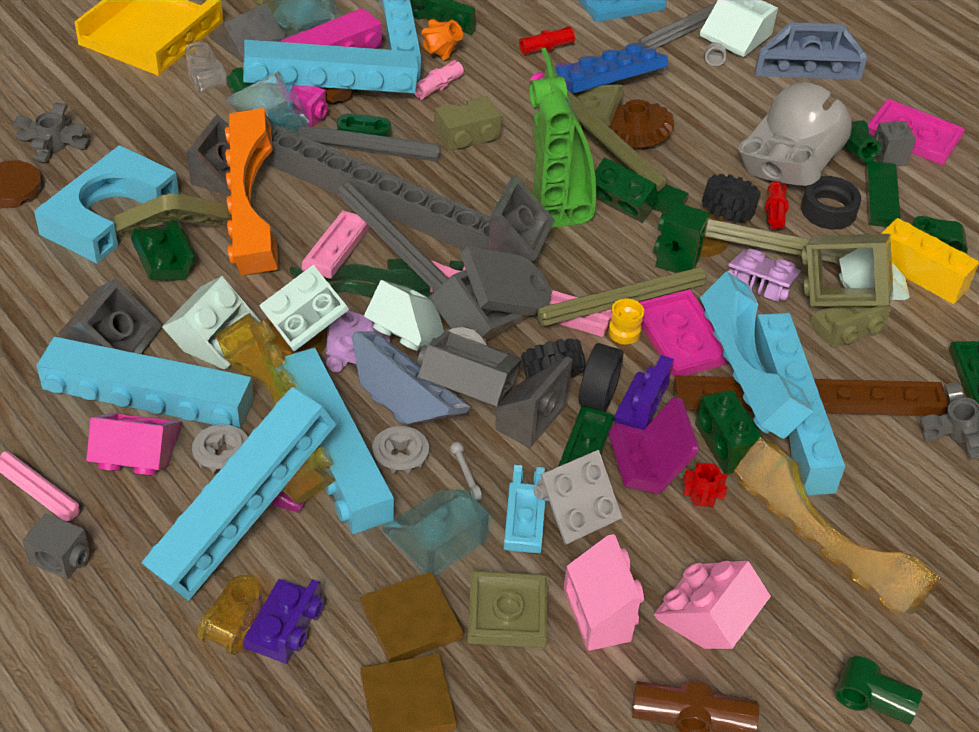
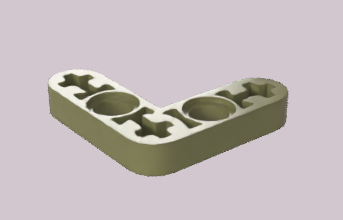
M166 194L112 217V222L115 225L116 236L130 237L134 229H153L172 220L216 227L227 225V221L232 220L226 203L182 194Z

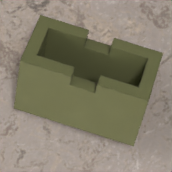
M488 96L468 100L466 105L459 107L456 103L435 108L434 132L447 151L500 139L502 115Z

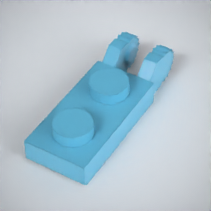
M514 465L513 483L510 482L504 550L541 554L545 500L536 498L534 487L537 486L539 480H542L540 474L544 473V467H536L533 479L535 485L521 484L524 472L522 465Z

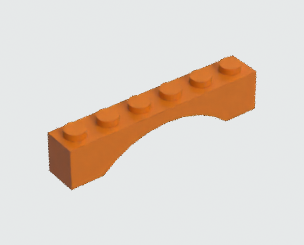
M265 108L229 113V126L225 127L226 140L228 145H230V149H226L225 154L231 171L226 173L227 185L231 191V196H227V207L230 215H232V220L227 221L228 233L232 239V245H228L229 259L231 264L237 265L241 276L279 270L277 242L268 223L258 216L251 204L252 185L256 173L263 161L273 151L272 127Z

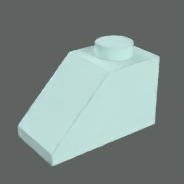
M858 248L839 259L842 271L839 273V277L845 288H875L873 248ZM892 263L894 293L892 300H906L910 296L905 275Z

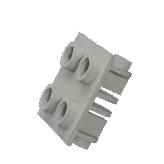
M599 450L540 474L542 480H539L537 486L534 487V494L537 499H544L550 502L564 545L622 519Z

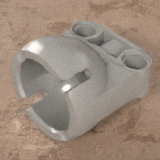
M809 82L794 83L782 90L774 99L769 113L749 138L743 140L739 145V152L747 173L762 179L793 185L807 186L817 182L821 177L823 168L844 147L850 137L852 130L851 117L845 105L839 99H836L828 110L825 111L822 105L830 96V92L822 86Z

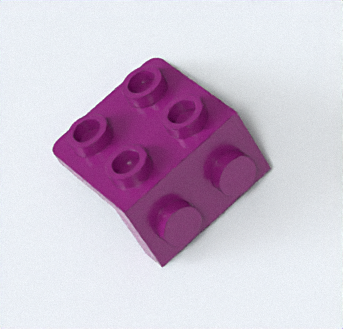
M673 397L645 430L615 423L608 431L624 486L660 494L695 457L699 449L683 400Z

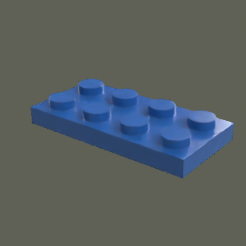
M632 43L626 45V49L606 50L602 52L601 56L581 57L579 62L572 64L559 63L555 65L559 77H564L567 90L571 93H577L668 67V56L656 52V49L642 47V44Z

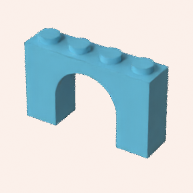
M119 145L34 210L39 235L97 264L118 247L114 222L88 210V208L94 203L110 197H127L143 204L162 195L179 194L176 172Z

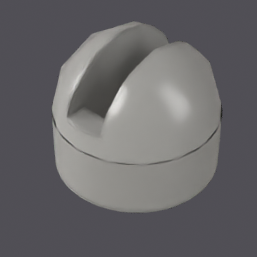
M715 42L707 46L705 60L709 65L720 66L725 62L727 57L726 49L721 43Z

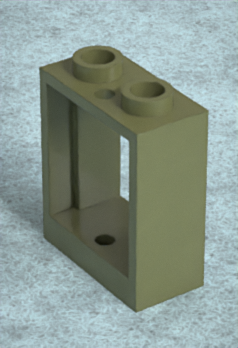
M891 234L812 236L807 246L803 247L802 261L803 265H808L809 277H805L804 291L806 296H810L811 306L890 305L894 296ZM873 248L875 288L824 289L821 249Z

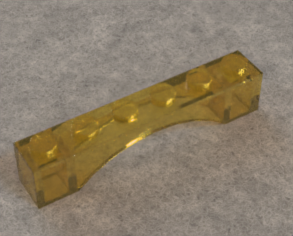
M248 313L215 335L225 359L242 375L250 376L266 385L271 394L274 407L291 387H297L292 374L287 369H284L282 365L286 362V359L281 350L275 344L273 345L271 340L275 338V335L264 320L259 323ZM319 445L282 489L297 504H301L336 481L330 469L333 461L324 447Z
M759 437L734 470L743 479L740 482L742 487L755 496H758L759 493L769 501L766 506L773 513L783 519L788 516L797 524L794 530L810 542L813 539L818 541L825 547L822 553L837 565H841L843 562L853 571L850 575L852 579L865 589L869 590L872 586L882 595L880 602L895 614H899L901 611L907 614H914L942 578L912 554L874 551L852 542L837 532L819 514L811 502L801 478L798 462L772 441Z

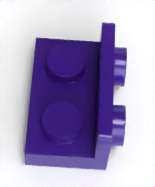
M661 355L655 367H648L646 374L642 372L636 373L615 414V422L645 430L651 423L668 388L673 358Z
M278 579L243 639L244 648L287 664L294 651L299 652L302 649L307 637V627L311 620H317L323 610L324 598L321 597L320 582L312 579L306 589Z

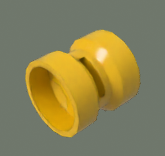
M625 298L616 301L612 305L608 334L613 341L626 345L632 344L640 338L644 308L638 301Z

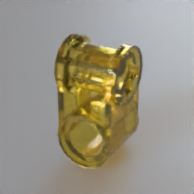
M239 575L232 578L213 606L202 617L197 630V638L203 642L211 640L225 647L226 652L231 655L239 653L244 646L243 639L264 605L259 581L250 575ZM246 598L251 599V600H248V601H246V602H239V601L242 600V599H246Z

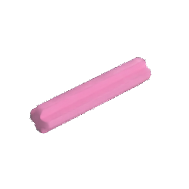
M4 451L0 455V473L66 522H71L74 517L80 514L79 504L11 452Z

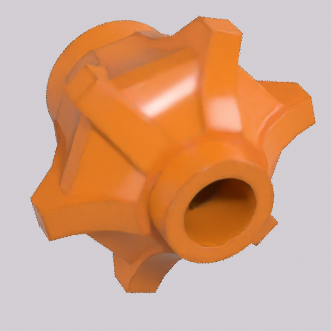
M431 19L428 21L429 27L422 30V35L425 37L423 46L430 54L436 53L443 61H446L450 58L451 51L455 50L457 42L463 38L462 28L454 20L439 22Z

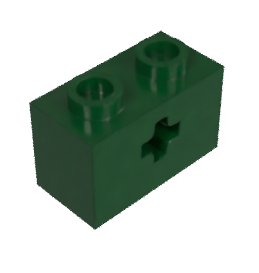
M673 202L668 213H662L657 229L662 231L661 236H658L653 253L658 254L655 267L673 273L696 268L701 257L710 212Z

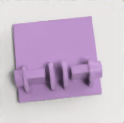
M748 249L747 251L743 250L729 263V266L735 268V270L730 268L728 272L749 284L751 275H753L750 283L752 292L758 277L762 278L757 293L760 296L764 291L767 280H769L764 297L779 302L780 300H787L790 289L785 287L789 288L801 274L802 270L794 268L795 265L787 260L778 259L774 261L765 258V254L761 251Z
M348 310L328 325L326 354L328 356L326 358V365L332 372H340L348 362L356 364L352 336L354 332L377 331L373 328L375 322L364 317V315ZM377 331L384 337L385 340H387L390 343L389 335Z

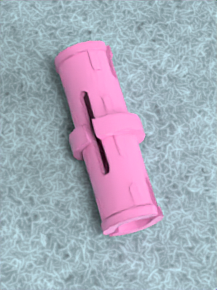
M453 60L440 69L435 68L431 70L427 77L416 82L415 96L417 98L420 97L422 100L437 90H444L451 81L463 75L462 65L460 62Z

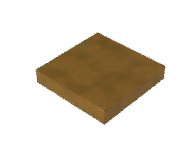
M432 571L360 596V604L388 662L409 659L462 639L463 631Z
M439 653L360 668L372 732L456 731L457 723Z

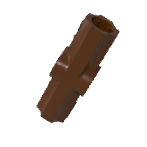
M637 681L632 718L675 725L678 732H757L759 705L758 701L714 694V690L710 686L700 682L684 683L677 688Z

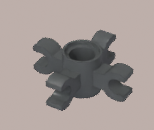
M56 102L52 107V112L38 115L35 121L22 115L17 116L14 120L13 126L21 127L16 134V139L27 141L30 138H34L31 143V149H37L34 161L46 163L50 157V152L64 149L67 143L78 149L86 147L89 139L80 137L83 136L86 126L79 123L68 126L70 116H65L68 104Z
M958 381L944 384L947 392L946 399L949 405L948 414L942 416L927 415L921 418L924 427L921 429L925 442H933L949 434L953 440L965 443L971 460L978 459L979 404L975 400L963 396Z

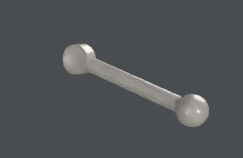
M454 442L450 447V451L457 456L470 487L471 497L473 501L481 500L480 488L478 485L476 486L463 455L464 446L460 442Z

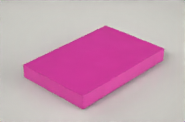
M887 99L868 124L869 133L875 137L879 123L906 121L916 137L912 153L941 165L946 163L965 132V128L891 99Z
M690 289L639 302L644 308L641 327L660 356L664 355L674 359L671 371L673 377L675 375L686 376L730 364L723 355L725 350L722 344L713 334L715 329L712 323L704 315L705 310Z

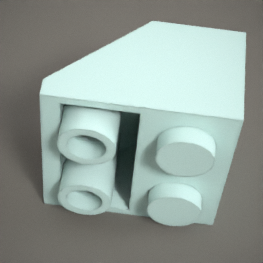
M718 0L701 29L700 36L711 43H721L732 53L745 57L772 35L778 8L762 0Z
M314 265L259 305L293 351L297 350L349 310Z
M221 276L202 285L162 328L185 353L226 369L262 330L263 323L224 277Z
M384 280L380 281L364 314V317L375 322L373 325L375 330L389 336L394 334L400 337L401 344L416 351L422 349L424 345L428 346L433 338H437L444 333L440 315L430 298L409 287Z

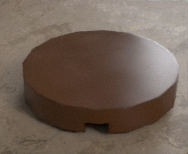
M19 160L0 162L1 208H15L21 206L22 201L29 198L30 202L38 196L42 189V180L35 166Z

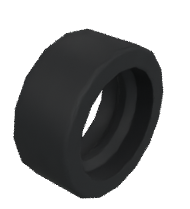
M821 176L817 182L806 186L801 203V211L810 223L818 227L830 230L843 229L850 226L856 220L862 196L856 186L843 178ZM818 198L834 199L842 203L844 207L827 206L821 203Z
M600 343L595 344L579 391L580 405L603 412L607 411L619 380L624 357L623 350Z

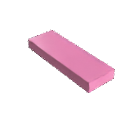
M342 210L304 258L302 270L305 271L314 265L323 277L332 279L369 230L370 226L357 214Z

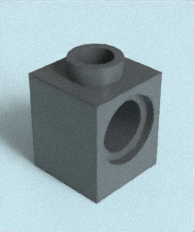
M907 122L879 123L875 138L882 145L880 154L875 157L876 161L896 164V167L908 166L916 137Z
M47 513L42 516L23 539L29 564L66 580L71 577L77 568H81L85 564L90 552L83 528Z

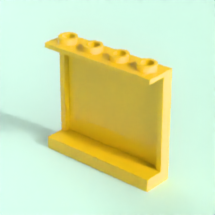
M102 0L74 21L78 45L159 76L223 23L221 0H206L202 5L188 0Z

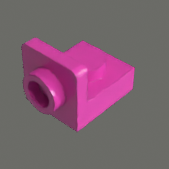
M290 85L291 109L307 114V126L314 127L320 119L326 116L328 111L326 90L315 86Z

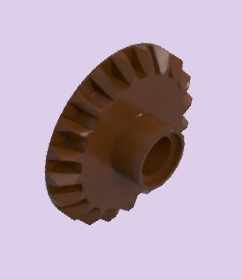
M634 99L626 102L625 105L619 104L611 125L608 127L631 148L653 146L666 140L674 130V119L672 113L668 112L666 107H660L658 103L650 104L649 101Z

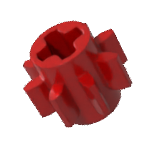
M698 462L694 472L691 470L685 471L683 495L689 496L696 506H710L712 508L716 498L725 499L728 489L725 484L728 476L727 474H722L715 464H700Z

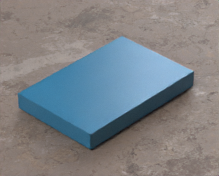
M579 0L595 22L660 11L666 8V0Z

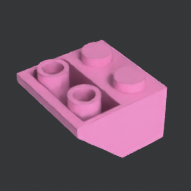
M615 534L603 538L567 565L563 588L587 651L631 642L635 625L639 623V605L644 601L641 583L638 579L634 580L630 572L628 552L625 548H620Z
M749 561L695 563L684 571L683 578L674 589L664 596V602L656 610L654 616L658 621L703 649H733L771 596Z

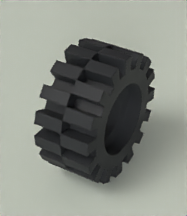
M724 174L712 175L708 179L702 198V205L704 208H707L708 212H715L714 216L718 218L724 216V220L729 221L732 218L734 222H739L740 219L745 222L753 218L761 192L756 185H751L752 182L749 180L743 181L742 177L738 176L737 179L731 174H728L727 177Z
M568 338L565 341L563 339H557L556 342L548 341L544 345L538 344L535 348L527 349L521 356L526 379L566 356L573 359L570 377L583 373L586 368V361L579 339L573 340V338Z

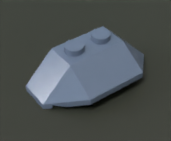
M790 22L759 50L754 74L761 77L861 80L867 61V54L844 24Z
M377 331L354 332L352 342L360 385L371 394L370 396L375 402L385 405L394 413L396 420L403 424L411 425L413 423L430 422L468 412L470 406L451 389L419 378L421 366L417 365L415 360L398 347L390 344Z

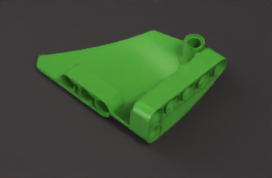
M541 48L547 64L546 71L542 79L531 80L529 84L533 109H539L534 116L533 125L536 159L532 191L536 199L555 219L551 228L583 224L591 220L595 214L596 177L593 159L588 142L568 98L565 79L562 76L559 77L548 50Z

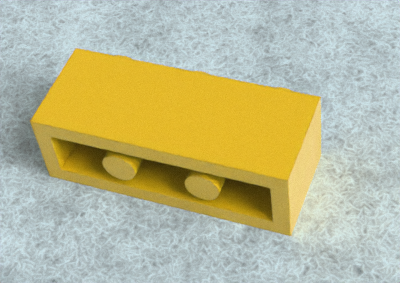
M899 218L894 220L881 233L891 234L892 263L905 275L906 279L952 304H955L969 289L979 265L978 260Z

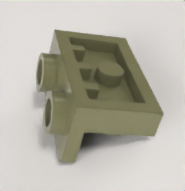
M833 306L813 313L810 324L830 347L834 348L845 343L850 344L864 336L881 332L887 324L891 307Z

